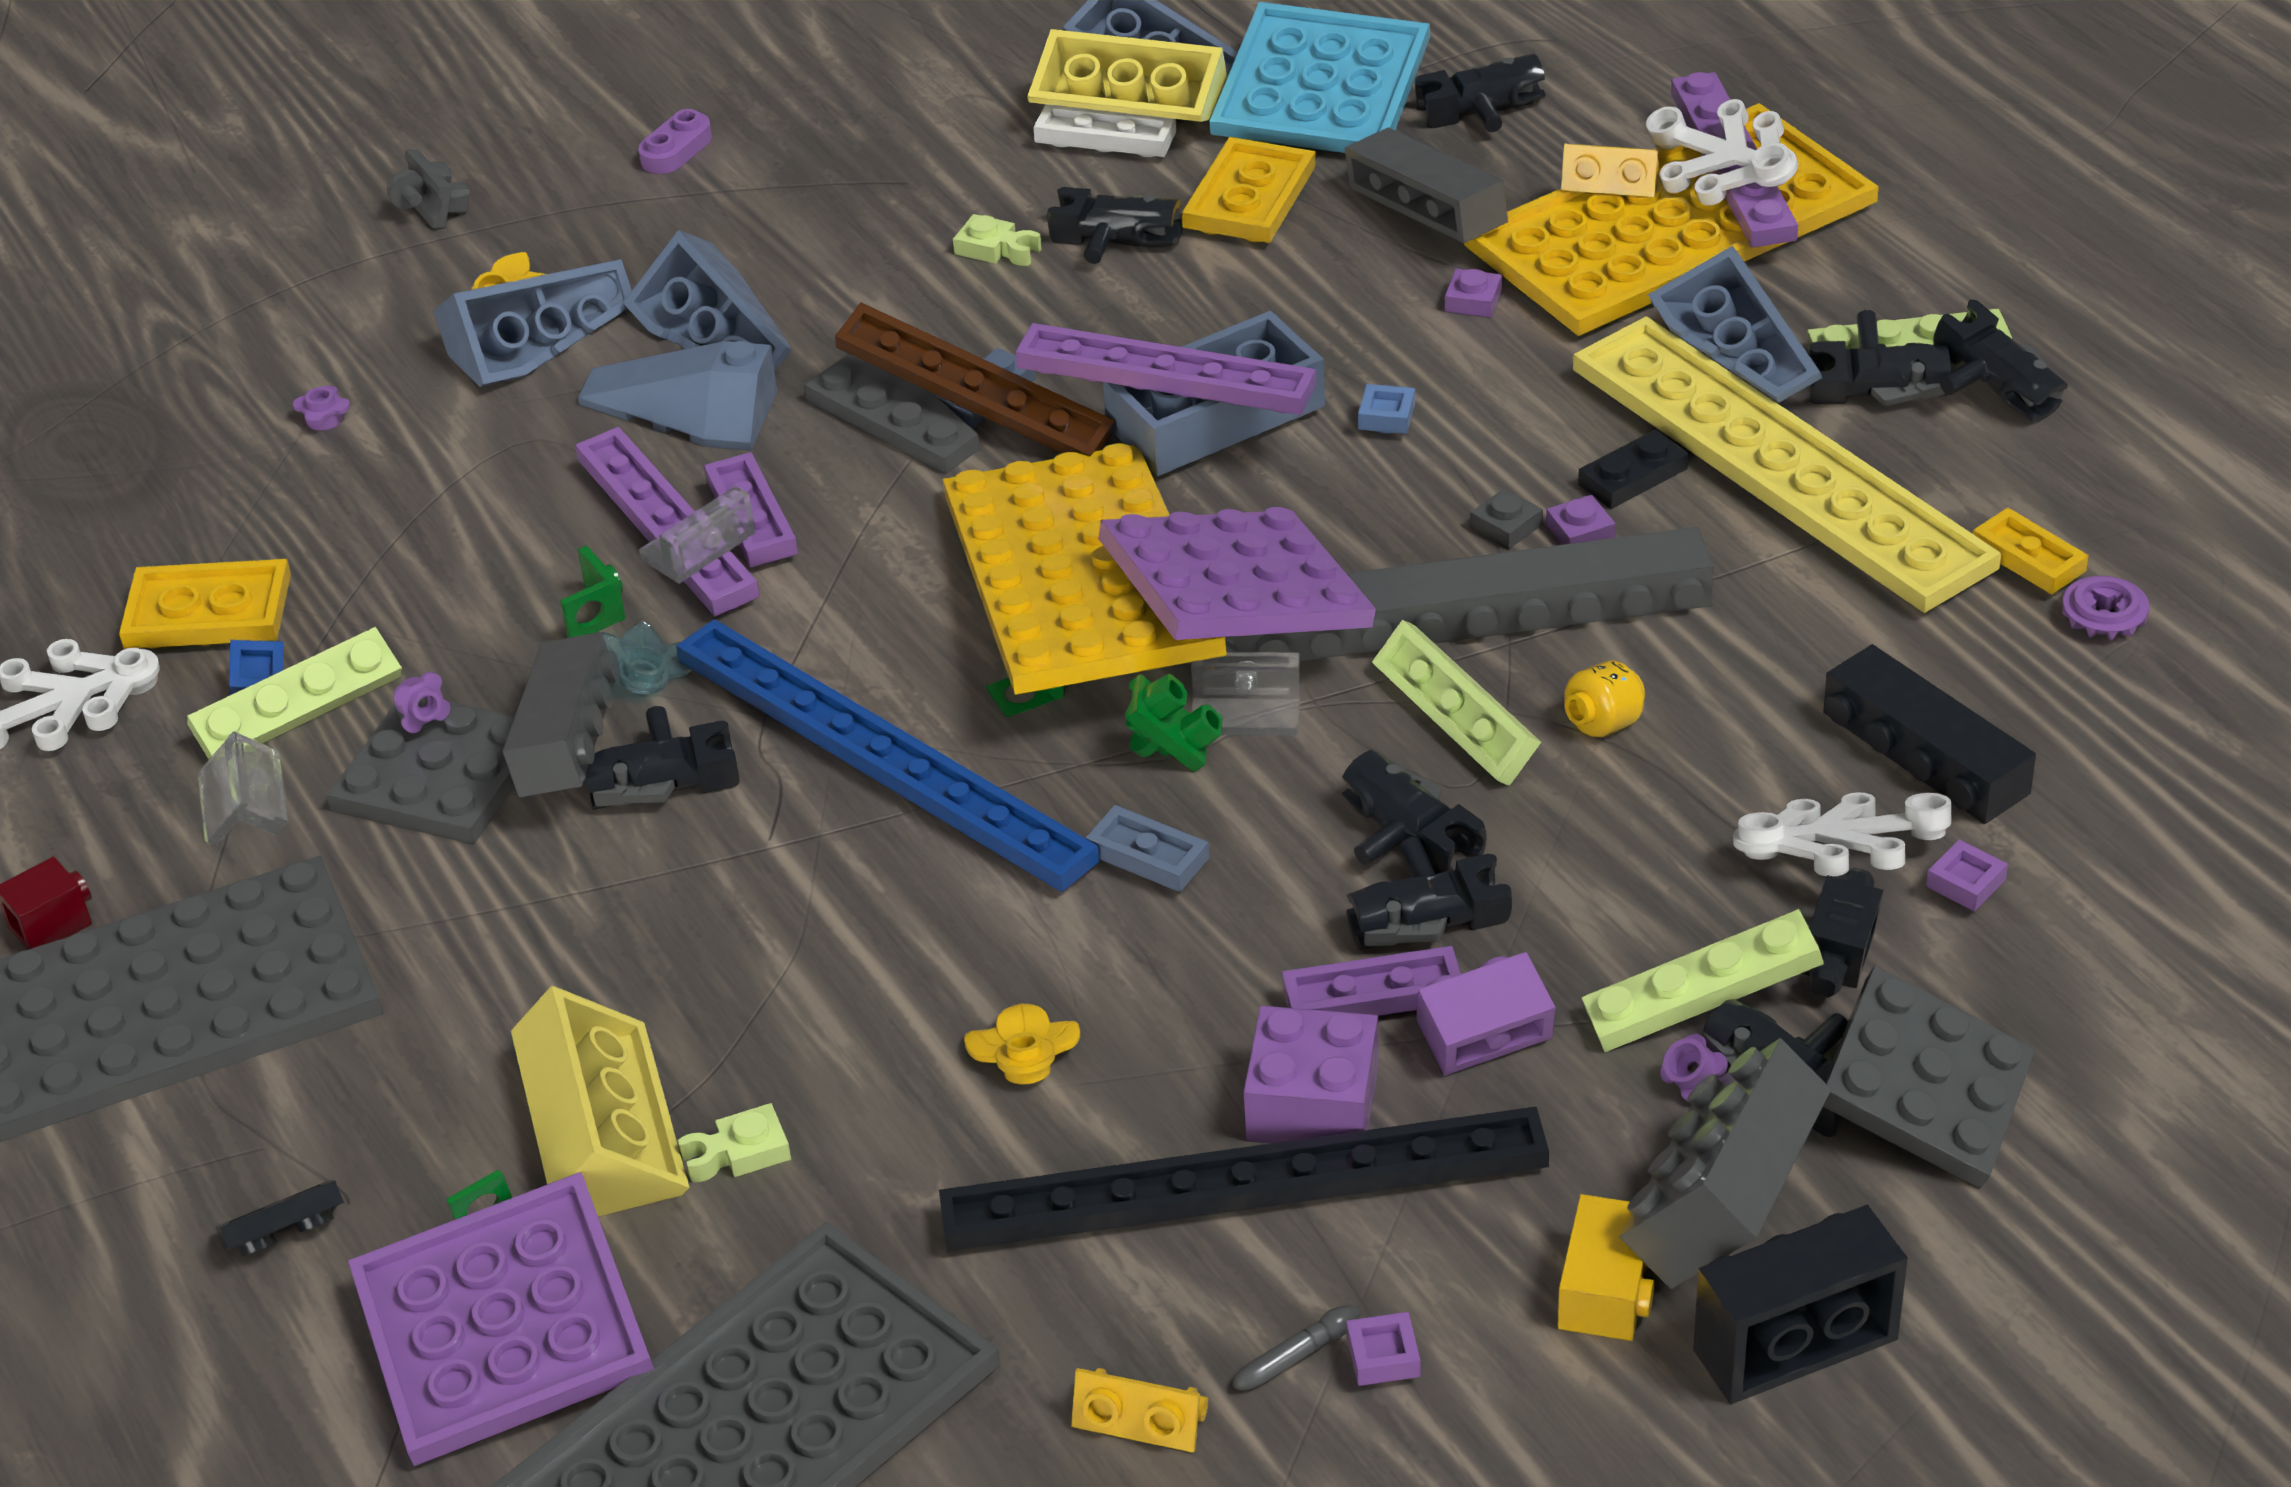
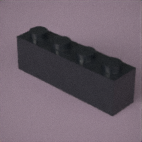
M1874 644L1869 645L1826 673L1823 708L1825 715L1830 717L1836 724L1843 726L1865 741L1875 751L1882 753L1907 770L1917 780L1923 781L1941 795L1947 796L1956 807L1965 810L1983 824H1987L2031 794L2036 753Z

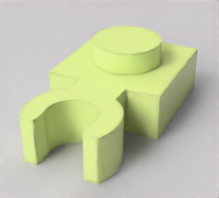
M973 214L953 238L955 255L995 264L1001 257H1007L1016 265L1029 266L1031 264L1030 251L1040 252L1042 250L1041 237L1038 232L1032 230L1015 232V223L995 219L987 215Z
M772 1103L715 1120L716 1134L691 1133L678 1140L682 1160H689L686 1163L690 1181L693 1183L709 1180L717 1174L720 1168L729 1165L734 1177L791 1160L789 1143Z

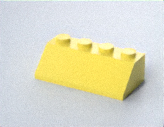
M1051 29L1027 96L1030 103L1199 122L1207 121L1212 116L1227 80L1223 48Z
M551 985L511 1030L547 1184L582 1172L598 1216L682 1196L690 1187L645 1023Z

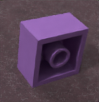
M1260 1006L1244 1089L1246 1141L1277 1143L1369 1130L1379 1066L1378 1015Z

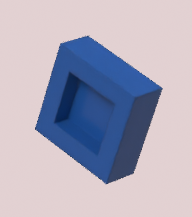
M230 640L229 696L283 671L284 642Z

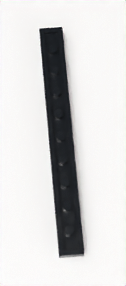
M1536 1106L940 1189L939 1196L946 1249L949 1252L1549 1167V1148Z

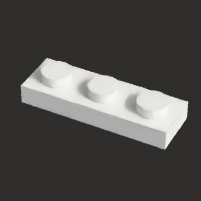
M1045 104L1033 127L1034 140L1036 143L1052 144L1056 147L1071 146L1095 149L1099 152L1115 151L1138 154L1142 157H1165L1176 134V119Z

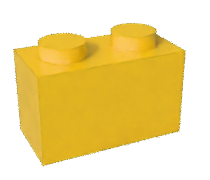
M1580 1194L1559 1287L1558 1329L1633 1341L1638 1316L1649 1318L1654 1294V1280L1646 1279L1649 1267L1619 1238L1632 1214L1627 1209L1629 1201Z

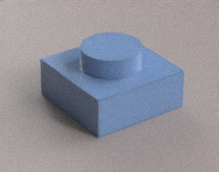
M1366 384L1358 412V430L1377 431L1385 434H1407L1415 407V388Z

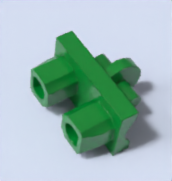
M1170 673L1154 682H1150L1142 674L1129 681L1128 688L1132 691V699L1125 713V719L1127 720L1125 725L1134 732L1130 740V749L1141 758L1153 754L1156 750L1164 757L1171 754L1192 772H1196L1205 766L1207 747L1221 736L1223 720L1221 714L1209 704L1201 705L1191 713L1185 710L1183 707L1186 705L1187 691L1183 683Z

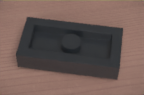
M1654 429L1581 467L1578 473V485L1607 507L1613 509L1687 470L1689 453Z
M328 1180L220 1224L215 1228L224 1249L230 1250L239 1247L242 1256H245L276 1243L273 1232L296 1223L299 1232H303L334 1219L330 1208L340 1205L344 1201L336 1181Z

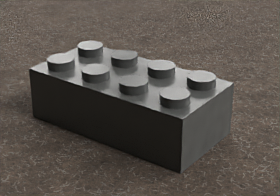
M1781 1038L1760 1052L1755 1047L1748 1049L1735 1060L1729 1071L1720 1078H1717L1714 1074L1705 1077L1693 1088L1687 1098L1691 1103L1688 1112L1682 1115L1668 1132V1136L1672 1139L1670 1145L1649 1166L1648 1172L1652 1177L1648 1185L1642 1188L1628 1204L1627 1209L1632 1214L1619 1238L1671 1290L1698 1274V1268L1708 1265L1718 1257L1729 1255L1756 1239L1831 1088Z

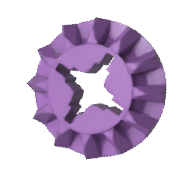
M2091 576L2074 582L2066 589L2063 596L2062 615L2070 619L2071 628H2086L2089 638L2096 634H2105L2112 641L2117 633L2132 637L2137 627L2145 626L2150 605L2146 594L2127 580L2112 576Z

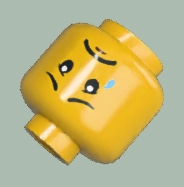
M1616 660L1603 661L1578 671L1568 680L1564 691L1565 711L1569 720L1583 734L1593 738L1605 737L1631 726L1640 718L1644 708L1645 689L1643 682L1627 665Z

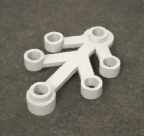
M1731 99L1722 103L1717 110L1719 120L1725 130L1726 140L1687 127L1681 111L1676 107L1660 108L1654 111L1646 121V127L1652 142L1662 149H1674L1682 145L1707 154L1684 162L1674 161L1666 164L1660 171V178L1667 192L1677 193L1685 190L1690 185L1692 177L1733 165L1742 166V168L1721 175L1712 173L1700 177L1695 183V190L1699 201L1703 205H1715L1725 198L1726 190L1753 182L1765 187L1780 186L1792 178L1798 169V161L1794 152L1789 150L1786 145L1780 143L1784 127L1777 112L1766 111L1755 117L1752 125L1757 139L1761 142V147L1757 150L1747 147L1744 125L1748 122L1749 117L1744 103L1738 99Z
M61 639L52 643L47 649L52 669L59 673L79 670L95 674L79 678L31 671L28 662L21 658H13L3 662L0 665V682L5 691L20 692L25 690L44 694L0 711V749L8 742L9 733L7 729L54 710L56 711L52 716L43 717L32 726L36 745L44 751L59 749L67 743V733L81 711H83L86 724L90 729L102 731L111 728L117 723V713L129 695L147 692L156 684L157 675L160 670L157 656L149 650L139 648L124 649L116 656L80 652L76 641ZM106 690L104 696L91 698L92 695Z
M1857 792L1843 796L1841 803L1821 816L1819 802L1811 799H1797L1789 802L1786 809L1778 815L1758 812L1741 817L1738 821V829L1733 833V845L1738 850L1745 852L1747 857L1757 860L1774 858L1779 852L1814 860V871L1823 876H1840L1849 871L1848 849L1870 853V863L1875 868L1883 870L1898 869L1905 865L1904 841L1898 838H1882L1870 834L1911 830L1912 836L1918 839L1935 840L1942 838L1946 834V828L1951 825V800L1947 796L1937 793H1920L1907 798L1905 801V813L1876 816L1875 797L1868 793ZM1812 841H1818V842H1823V843H1827V844L1823 845V844L1816 843V842H1812Z

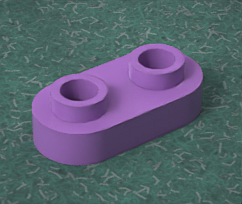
M683 109L676 112L674 116L669 118L639 144L638 150L642 168L650 173L665 174L682 167L710 143L712 134L709 118L705 114L693 109Z

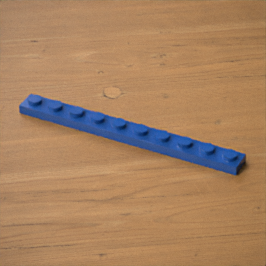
M713 619L676 645L678 659L682 664L1058 891L1063 892L1099 863V850L1096 844L719 621Z

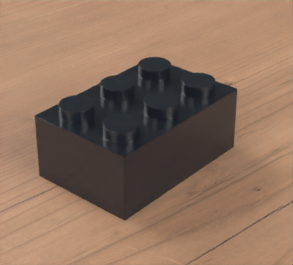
M1868 1204L1846 1213L1832 1214L1821 1222L1796 1232L1776 1235L1764 1244L1735 1255L1718 1257L1708 1265L1698 1268L1693 1350L1731 1405L1896 1341L1899 1336L1908 1257Z

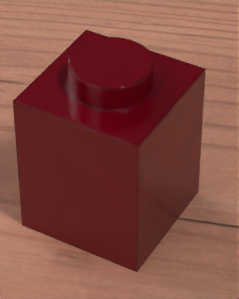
M54 856L0 884V907L7 927L27 950L72 936L92 925L85 903L91 900L92 896L85 880L76 870L69 873Z

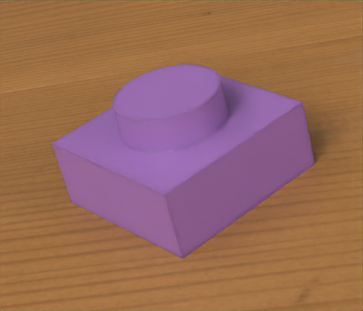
M1455 269L1445 294V312L1491 318L1502 291V275L1486 273L1478 269Z
M1593 495L1574 499L1546 509V525L1562 545L1615 538L1616 523Z
M1959 839L1928 870L1926 887L1975 912L2006 881L2008 863Z
M1409 1312L1346 1321L1347 1340L1358 1386L1421 1377V1360Z

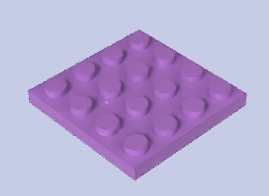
M1270 507L1265 512L1243 513L1238 510L1224 509L1217 514L1194 515L1188 512H1174L1166 517H1145L1138 514H1127L1122 516L1121 519L1101 520L1098 539L1175 640L1373 627L1376 608L1293 510L1283 507Z
M582 1172L348 1260L406 1450L414 1466L616 1388L627 1378L654 1369Z

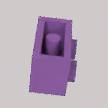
M1527 952L1509 958L1504 956L1495 957L1482 964L1478 969L1457 976L1444 975L1432 980L1425 987L1418 989L1416 1020L1444 1076L1551 1039L1556 1007Z

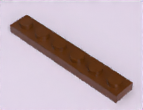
M862 302L859 303L835 335L836 348L1059 453L1076 452L1091 456L1095 451H1101L1115 432V420Z

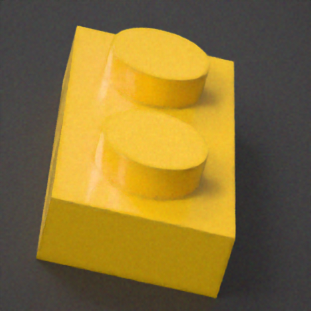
M2008 507L1973 530V535L2001 553L2000 564L2051 595L2087 571L2088 554Z

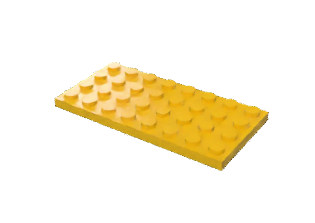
M1760 103L1746 109L1749 119L1744 125L1757 149L1761 147V142L1755 134L1752 125L1753 120L1757 115L1770 111ZM1781 118L1784 133L1780 137V143L1786 145L1789 150L1794 152L1798 161V169L1792 178L1777 187L1798 224L1797 238L1878 202V185ZM1679 145L1674 149L1668 150L1662 149L1660 146L1654 148L1658 150L1657 160H1659L1655 197L1562 191L1558 189L1507 211L1508 223L1464 243V246L1577 336H1580L1651 304L1652 302L1648 294L1731 246L1735 248L1745 262L1785 243L1751 248L1725 198L1721 202L1709 206L1703 205L1699 201L1695 190V183L1706 174L1692 177L1690 185L1681 192H1667L1660 178L1661 169L1670 162H1684L1703 156L1699 151Z
M1117 443L1109 445L1101 451H1095L1091 456L1076 452H1066L1050 460L1034 463L1016 461L1008 464L1005 468L983 472L980 470H966L960 472L955 477L943 479L945 498L1015 695L1227 655L1225 637L1175 640L1098 539L1101 520L1121 519L1122 516L1127 514H1138L1145 517H1166L1170 515L1142 452L1135 446Z

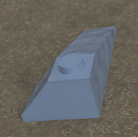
M1087 0L1062 27L1063 31L1223 48L1227 77L1238 53L1235 49L1158 0Z
M680 230L675 233L623 302L649 332L680 345L684 349L722 341H747L755 344L771 345L775 371L792 350L739 271L710 241Z
M1733 246L1648 294L1650 301L1672 333L1778 403L1822 378L1812 359Z
M622 259L454 293L435 308L433 312L448 356L479 387L526 376L628 309L623 302L632 289Z
M722 341L592 368L578 396L579 405L623 420L639 417L651 421L653 430L665 434L672 429L690 434L692 443L704 447L752 451L777 394L771 345L755 344L747 341Z

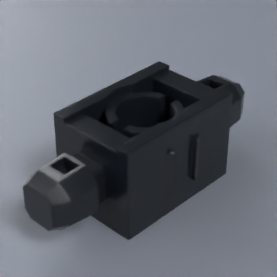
M1854 867L1843 874L1842 878L1830 875L1826 877L1809 927L1820 949L1824 964L1800 973L1810 976L1809 985L1815 994L1831 997L1837 994L1843 985L1857 989L1875 934L1884 889L1874 887L1875 881L1873 876L1867 870Z

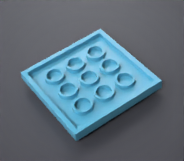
M1259 2L1210 118L1211 135L1345 153L1346 146L1385 128L1396 130L1430 39V24Z

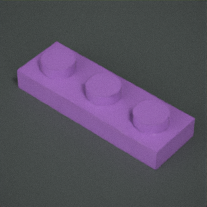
M751 452L704 465L706 481L750 568L761 564L773 563L779 559L798 554L796 537Z
M1453 946L1282 971V983L1288 1008L1380 1016L1417 1010L1418 989L1425 987L1429 982L1440 976H1457L1461 972Z

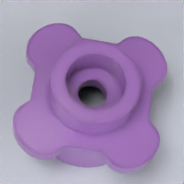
M328 385L313 388L305 396L296 398L293 402V407L295 411L304 414L305 422L311 429L328 430L336 427L343 421L344 413L350 409V403L348 399L341 398L338 395V390L335 386Z
M426 672L422 677H410L394 690L393 701L397 711L403 715L401 725L406 731L410 733L419 732L424 724L434 719L441 721L448 716L450 703L443 699L440 690L442 679L438 674ZM425 698V704L419 707V701Z
M1699 1034L1689 1035L1672 1044L1665 1053L1660 1069L1662 1080L1668 1084L1675 1083L1681 1089V1096L1686 1101H1688L1687 1098L1690 1092L1701 1080L1710 1074H1714L1716 1077L1723 1075L1728 1066L1727 1058L1721 1052L1713 1053L1706 1047V1039ZM1698 1064V1068L1694 1072H1690L1692 1067Z

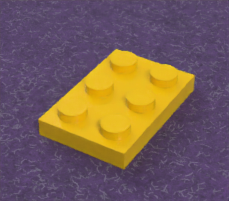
M1229 137L1182 211L1183 228L1199 230L1206 234H1221L1243 238L1250 242L1270 243L1316 167L1315 151Z
M271 559L136 567L119 632L123 648L154 649L169 646H206L230 643V640L277 641L291 577L288 560Z

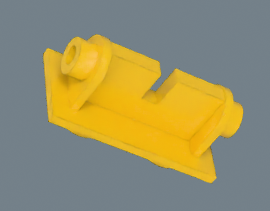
M1564 143L1561 190L1655 197L1656 179L1658 178L1659 170L1658 150Z
M1080 1368L1075 1370L1071 1427L1192 1453L1195 1452L1198 1422L1205 1420L1208 1409V1397L1201 1396L1197 1388L1189 1387L1187 1390L1114 1376L1107 1374L1106 1370L1102 1368H1097L1096 1371Z

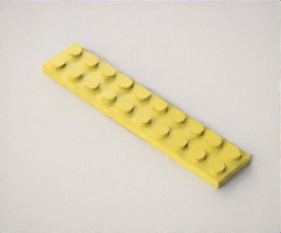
M1645 316L1573 354V370L1923 613L1928 612L1999 570L2001 553L1649 317Z

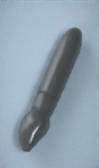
M1346 1305L1329 1310L1317 1323L1303 1329V1331L1301 1330L1241 1368L1234 1378V1388L1241 1391L1253 1389L1317 1351L1327 1342L1340 1339L1347 1333L1346 1321L1358 1319L1361 1314L1360 1309Z

